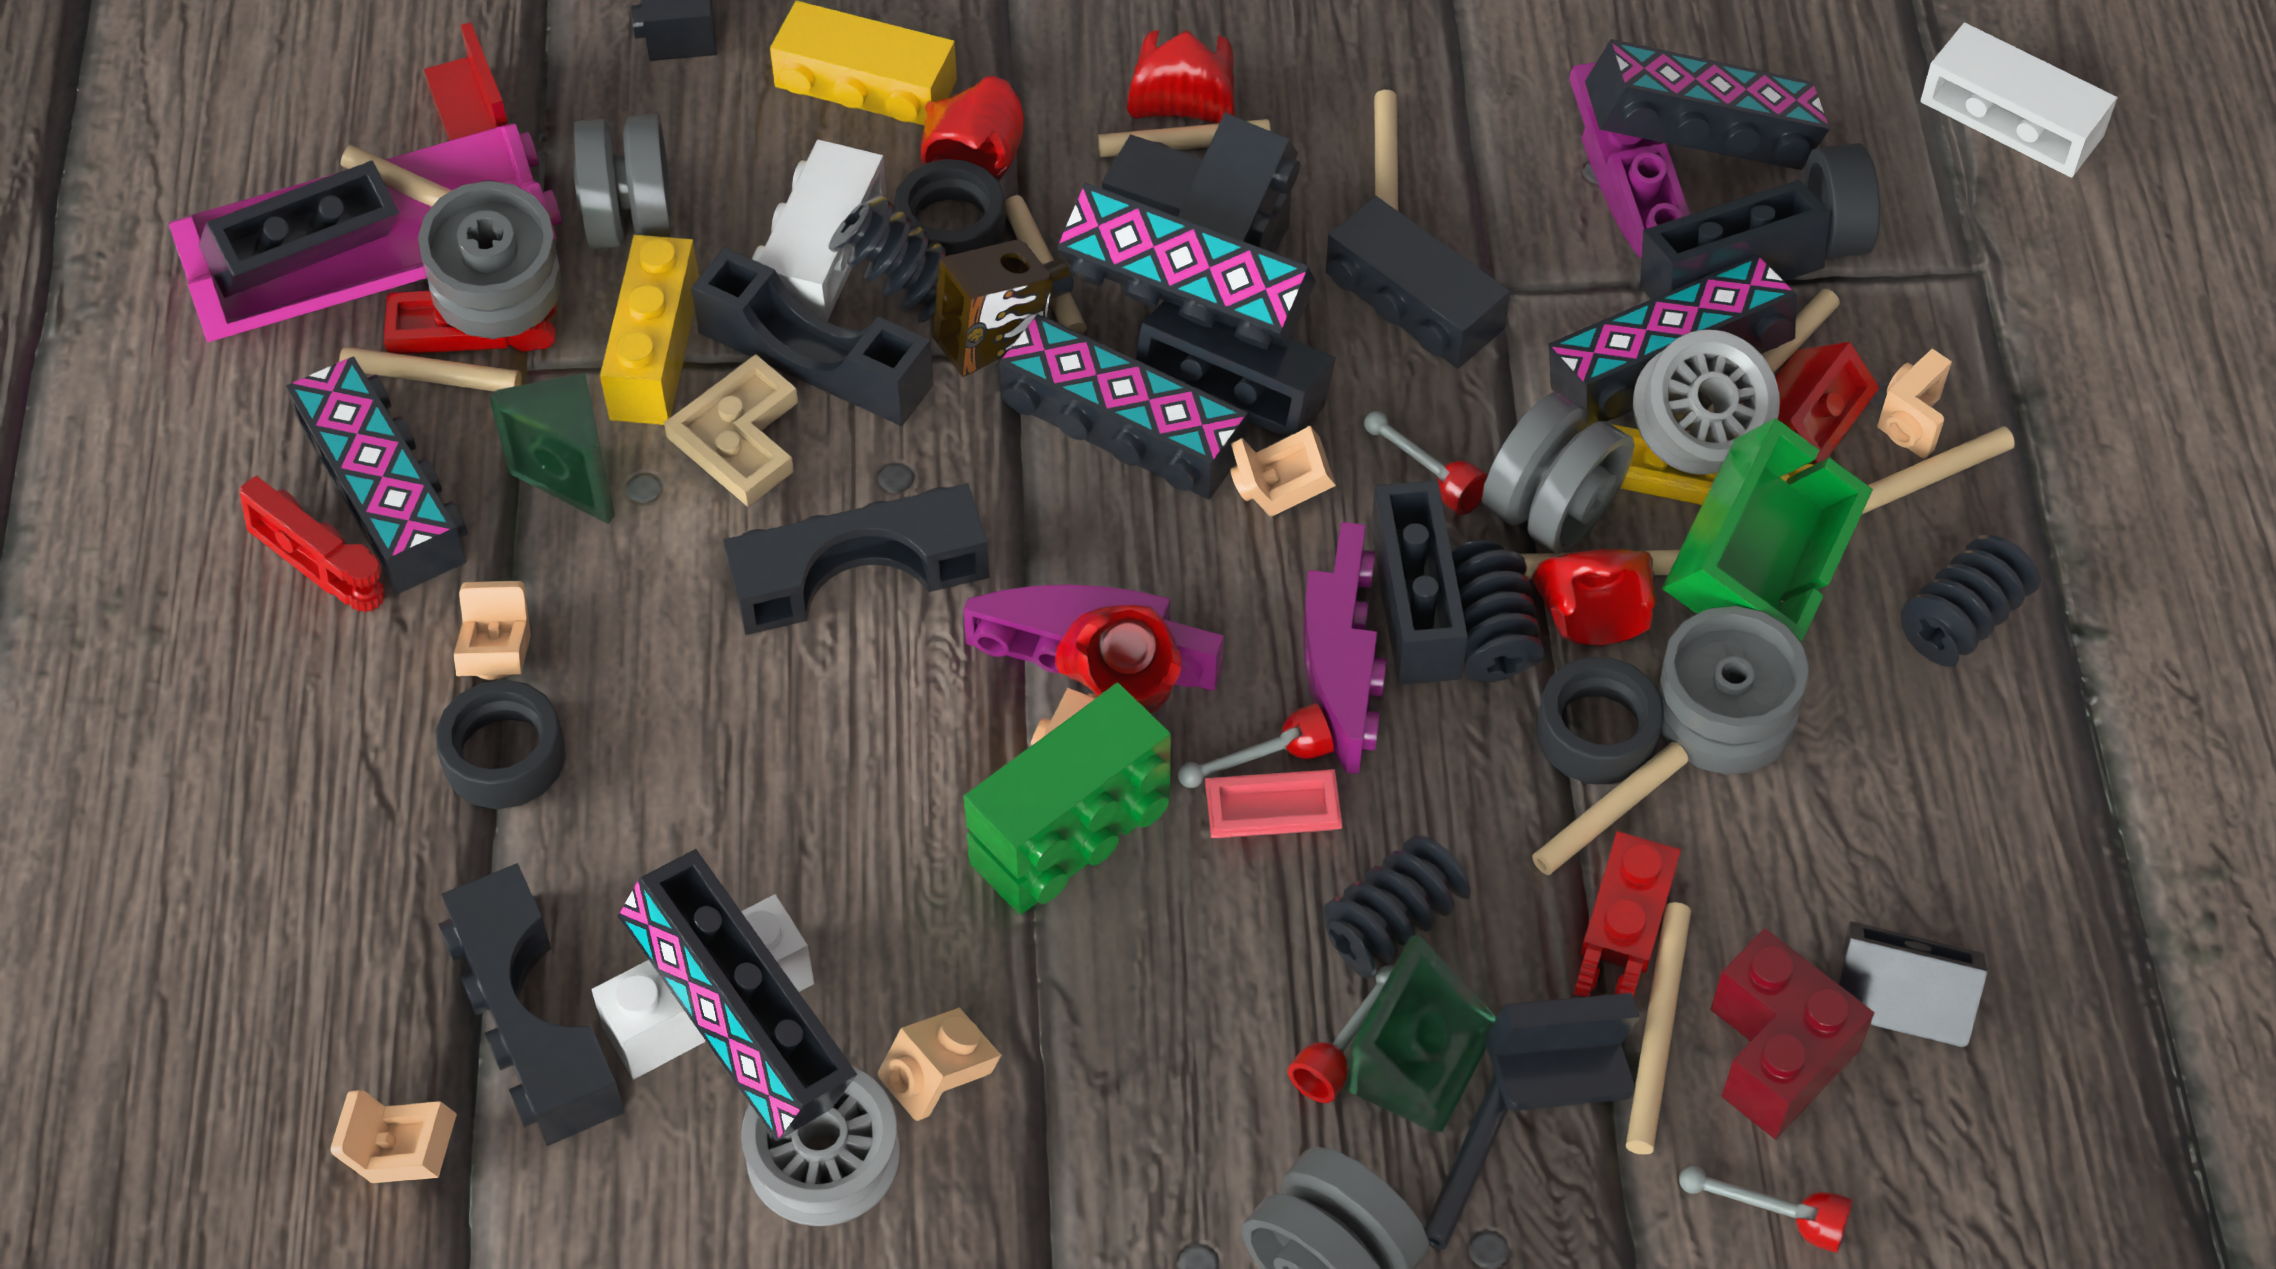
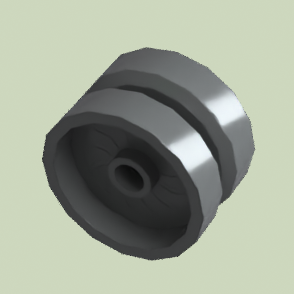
M659 113L635 115L627 118L623 126L624 154H618L613 126L606 118L575 121L574 142L576 159H574L573 163L575 189L590 250L617 248L622 245L626 237L625 210L631 209L636 235L674 238L668 163Z
M495 181L465 184L440 197L425 214L418 236L421 258L428 279L433 305L448 324L471 336L490 339L519 335L542 322L556 305L562 285V277L550 215L534 195L514 184Z
M1561 393L1548 394L1521 418L1505 440L1491 466L1484 484L1482 497L1485 508L1508 524L1517 525L1528 521V532L1531 538L1555 554L1570 551L1595 527L1620 489L1632 462L1635 448L1631 436L1606 421L1596 422L1588 426L1589 417L1586 409Z
M1739 606L1712 608L1685 620L1669 639L1663 663L1661 683L1658 691L1662 697L1664 713L1661 736L1668 744L1676 742L1681 745L1688 755V762L1702 770L1725 775L1755 772L1778 760L1793 741L1805 693L1809 666L1803 645L1787 625L1758 610Z
M1317 1146L1304 1151L1282 1177L1281 1191L1283 1194L1274 1193L1264 1198L1242 1225L1243 1241L1249 1254L1261 1269H1416L1427 1255L1429 1245L1422 1223L1408 1204L1383 1179L1358 1161L1334 1149Z

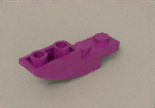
M1596 62L1573 66L1569 80L1585 125L1581 140L1596 180L1616 223L1632 249L1641 259L1644 229L1690 215L1666 143L1657 144V141L1599 130L1585 84V80Z
M1341 522L1334 573L1308 570L1303 628L1304 665L1312 703H1317L1323 712L1333 740L1335 756L1346 773L1359 774L1362 749L1375 751L1380 712L1368 711L1370 695L1382 697L1387 658L1374 657L1377 632L1365 630L1368 603L1357 601L1359 587L1371 589L1375 551L1363 550L1365 524Z
M1064 584L1001 590L968 598L963 608L966 644L975 646L980 651L991 656L1000 657L1007 655L1036 663L1046 671L1059 673L1055 666L1056 647L1070 625L1082 614L1100 607L1114 605L1149 606L1165 621L1175 638L1178 649L1182 653V669L1175 684L1183 687L1198 686L1215 691L1222 673L1224 636L1170 621V598L1135 590L1105 586Z

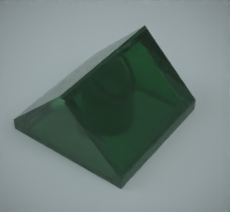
M581 373L496 390L489 399L508 473L609 524L615 517V511L586 374Z
M1411 936L1350 1046L1345 1091L1432 1132H1443L1487 1049L1484 1037L1496 1020V1017L1421 936Z

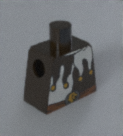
M1020 240L1008 241L941 258L932 338L962 377L1005 356L1037 314L1048 318L1051 299L1072 292L1074 282L1072 274L1069 273L1068 265L1060 258L1042 264L1028 245Z

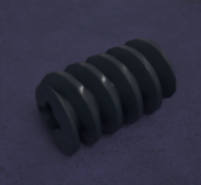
M876 197L858 205L839 225L829 242L828 248L835 253L849 243L852 248L846 263L851 268L867 258L870 263L866 268L864 278L870 283L885 273L888 277L883 284L882 293L889 297L903 288L905 292L900 300L899 307L906 312L918 303H921L923 306L918 315V323L929 320L935 315L940 259L946 257V249L937 241L928 242V234L921 227L910 228L908 216L903 212H893V204L886 197Z
M1995 535L1978 536L1967 544L1965 550L1956 555L1948 566L1940 570L1935 575L1934 580L1924 585L1918 595L1904 604L1901 612V624L1907 640L1921 655L1931 662L1945 667H1955L1959 660L1958 655L1966 656L1977 649L1979 640L1982 641L1988 638L1993 633L1995 625L1997 626L2005 622L2010 611L2019 608L2024 603L2025 596H2029L2039 589L2041 582L2039 570L2031 557L2009 540Z
M1488 540L1469 541L1457 547L1452 552L1468 636L1464 658L1467 677L1478 682H1497L1532 668L1542 660L1545 652L1542 642L1537 639L1540 634L1538 621L1533 618L1536 609L1533 599L1529 597L1532 590L1529 579L1524 576L1527 571L1524 557L1517 552L1506 551L1499 543Z
M1414 835L1403 843L1401 851L1395 850L1385 857L1382 866H1374L1367 871L1362 882L1355 881L1344 889L1343 897H1335L1324 905L1323 919L1328 937L1348 966L1359 976L1369 979L1376 974V965L1370 953L1385 963L1396 958V949L1391 938L1406 948L1416 942V934L1411 923L1424 932L1430 931L1435 927V917L1431 909L1445 917L1455 911V902L1451 893L1462 899H1469L1471 893L1469 882L1462 867L1450 851L1426 836Z

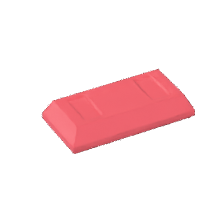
M1335 769L1205 778L1211 838L1342 829Z

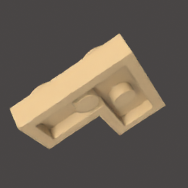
M755 354L665 421L666 436L742 503L749 507L794 472L792 457L761 431L798 403L796 387Z

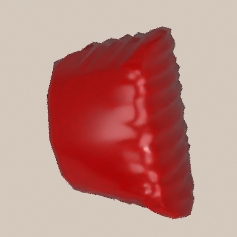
M1159 30L1150 31L1146 35L1129 86L1126 109L1132 118L1173 117L1177 115L1180 118L1188 116L1191 119L1219 124L1224 112L1235 116L1234 57L1232 45L1228 38L1219 35L1216 52L1213 53L1188 30L1173 37L1159 47H1156Z
M996 76L985 77L975 86L964 90L960 94H956L954 97L942 99L941 101L927 102L925 106L927 112L921 144L922 163L932 162L933 159L935 161L943 159L965 160L986 168L996 179L1000 180L1014 160L1023 136L1024 114L1019 97L1009 82Z
M1599 549L1551 557L1537 564L1532 575L1535 587L1544 598L1546 607L1549 609L1556 628L1563 638L1580 645L1606 646L1629 641L1650 629L1652 609L1657 598L1655 596L1654 571L1652 570L1653 558L1649 552L1627 549Z
M1114 605L1100 607L1082 614L1070 625L1056 647L1055 666L1060 674L1077 680L1098 696L1118 682L1152 714L1159 710L1171 694L1182 669V653L1178 649L1175 638L1167 624L1152 607Z

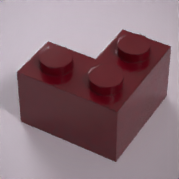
M1764 928L1722 971L1710 1008L1712 1012L1750 1041L1733 1059L1721 1097L1773 1139L1777 1140L1860 1051L1875 1012Z

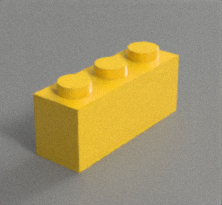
M795 1L770 47L775 87L795 94H804L839 103L849 108H858L893 117L899 121L912 122L924 126L927 102L947 99L957 81L954 40L800 1Z
M644 235L633 236L600 373L608 416L611 421L664 425V422L671 418L695 312L691 287L699 278L693 239Z

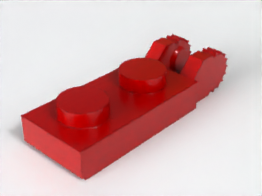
M430 291L389 293L386 300L384 345L388 353L396 354L508 348V345L522 352L533 351L534 349L540 351L541 349L552 347V343H555L556 328L553 327V323H549L548 318H553V314H556V305L542 322L523 333L490 339L467 335L448 324L433 305Z
M257 475L239 487L246 529L249 533L328 594H333L346 605H351V608L357 609V612L364 611L366 613L367 611L373 612L375 608L379 609V605L383 604L385 593L383 583H379V574L382 573L379 558L377 559L375 554L372 555L370 550L362 544H346L341 534L332 525L326 522L318 523L302 510L299 503L289 492L283 489L276 491Z
M1619 831L1616 832L1583 942L1581 955H1584L1575 986V995L1589 997L1591 991L1595 990L1600 973L1598 966L1600 960L1626 967L1624 974L1619 977L1615 994L1632 993L1634 998L1641 972H1647L1681 849Z

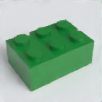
M1774 418L1734 439L1661 589L1696 614L1707 609L1729 606L1762 611L1787 625L1796 638L1802 642L1824 596L1817 590L1829 585L1873 489L1830 457L1787 478L1786 481L1781 479L1780 477L1814 461L1819 449Z
M1117 682L964 795L966 827L970 830L967 833L969 864L1019 915H1022L1038 902L1040 904L1050 902L1062 892L1069 878L1088 864L1095 866L1107 859L1118 845V834L1122 832L1126 836L1138 826L1141 828L1148 827L1165 812L1170 802L1171 733Z

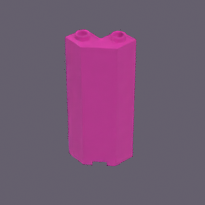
M510 123L384 159L450 190L465 184L483 181L514 184L534 195L550 215L554 240H557L553 226L562 224V219L552 190L542 192L539 182L533 180L530 168L539 165L536 150L529 132L519 134L516 124ZM331 175L171 220L168 224L208 343L427 278L421 258L418 236L423 218L431 206L386 186L399 212L387 236L227 298H224L198 246L206 222Z

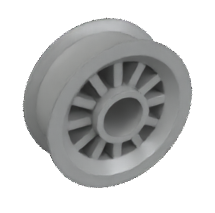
M1718 330L1694 331L1673 341L1665 350L1658 353L1645 365L1637 379L1633 394L1634 417L1645 443L1654 454L1668 465L1692 474L1718 473L1734 439L1774 418L1778 419L1780 406L1778 385L1764 357L1752 345L1740 337ZM1698 392L1704 393L1710 398L1714 406V413L1707 411L1701 405Z
M855 1067L853 1068L857 1076L836 1102V1104L841 1105L838 1110H836L835 1104L828 1112L777 1142L750 1104L745 1112L741 1140L751 1184L764 1204L787 1220L809 1226H830L850 1221L874 1207L887 1193L894 1181L899 1166L900 1145L893 1105L877 1081ZM820 1136H829L837 1140L834 1145L824 1150H812L805 1147L809 1141ZM845 1172L848 1176L841 1178L840 1174ZM807 1176L806 1183L801 1182ZM821 1181H830V1183L821 1184Z

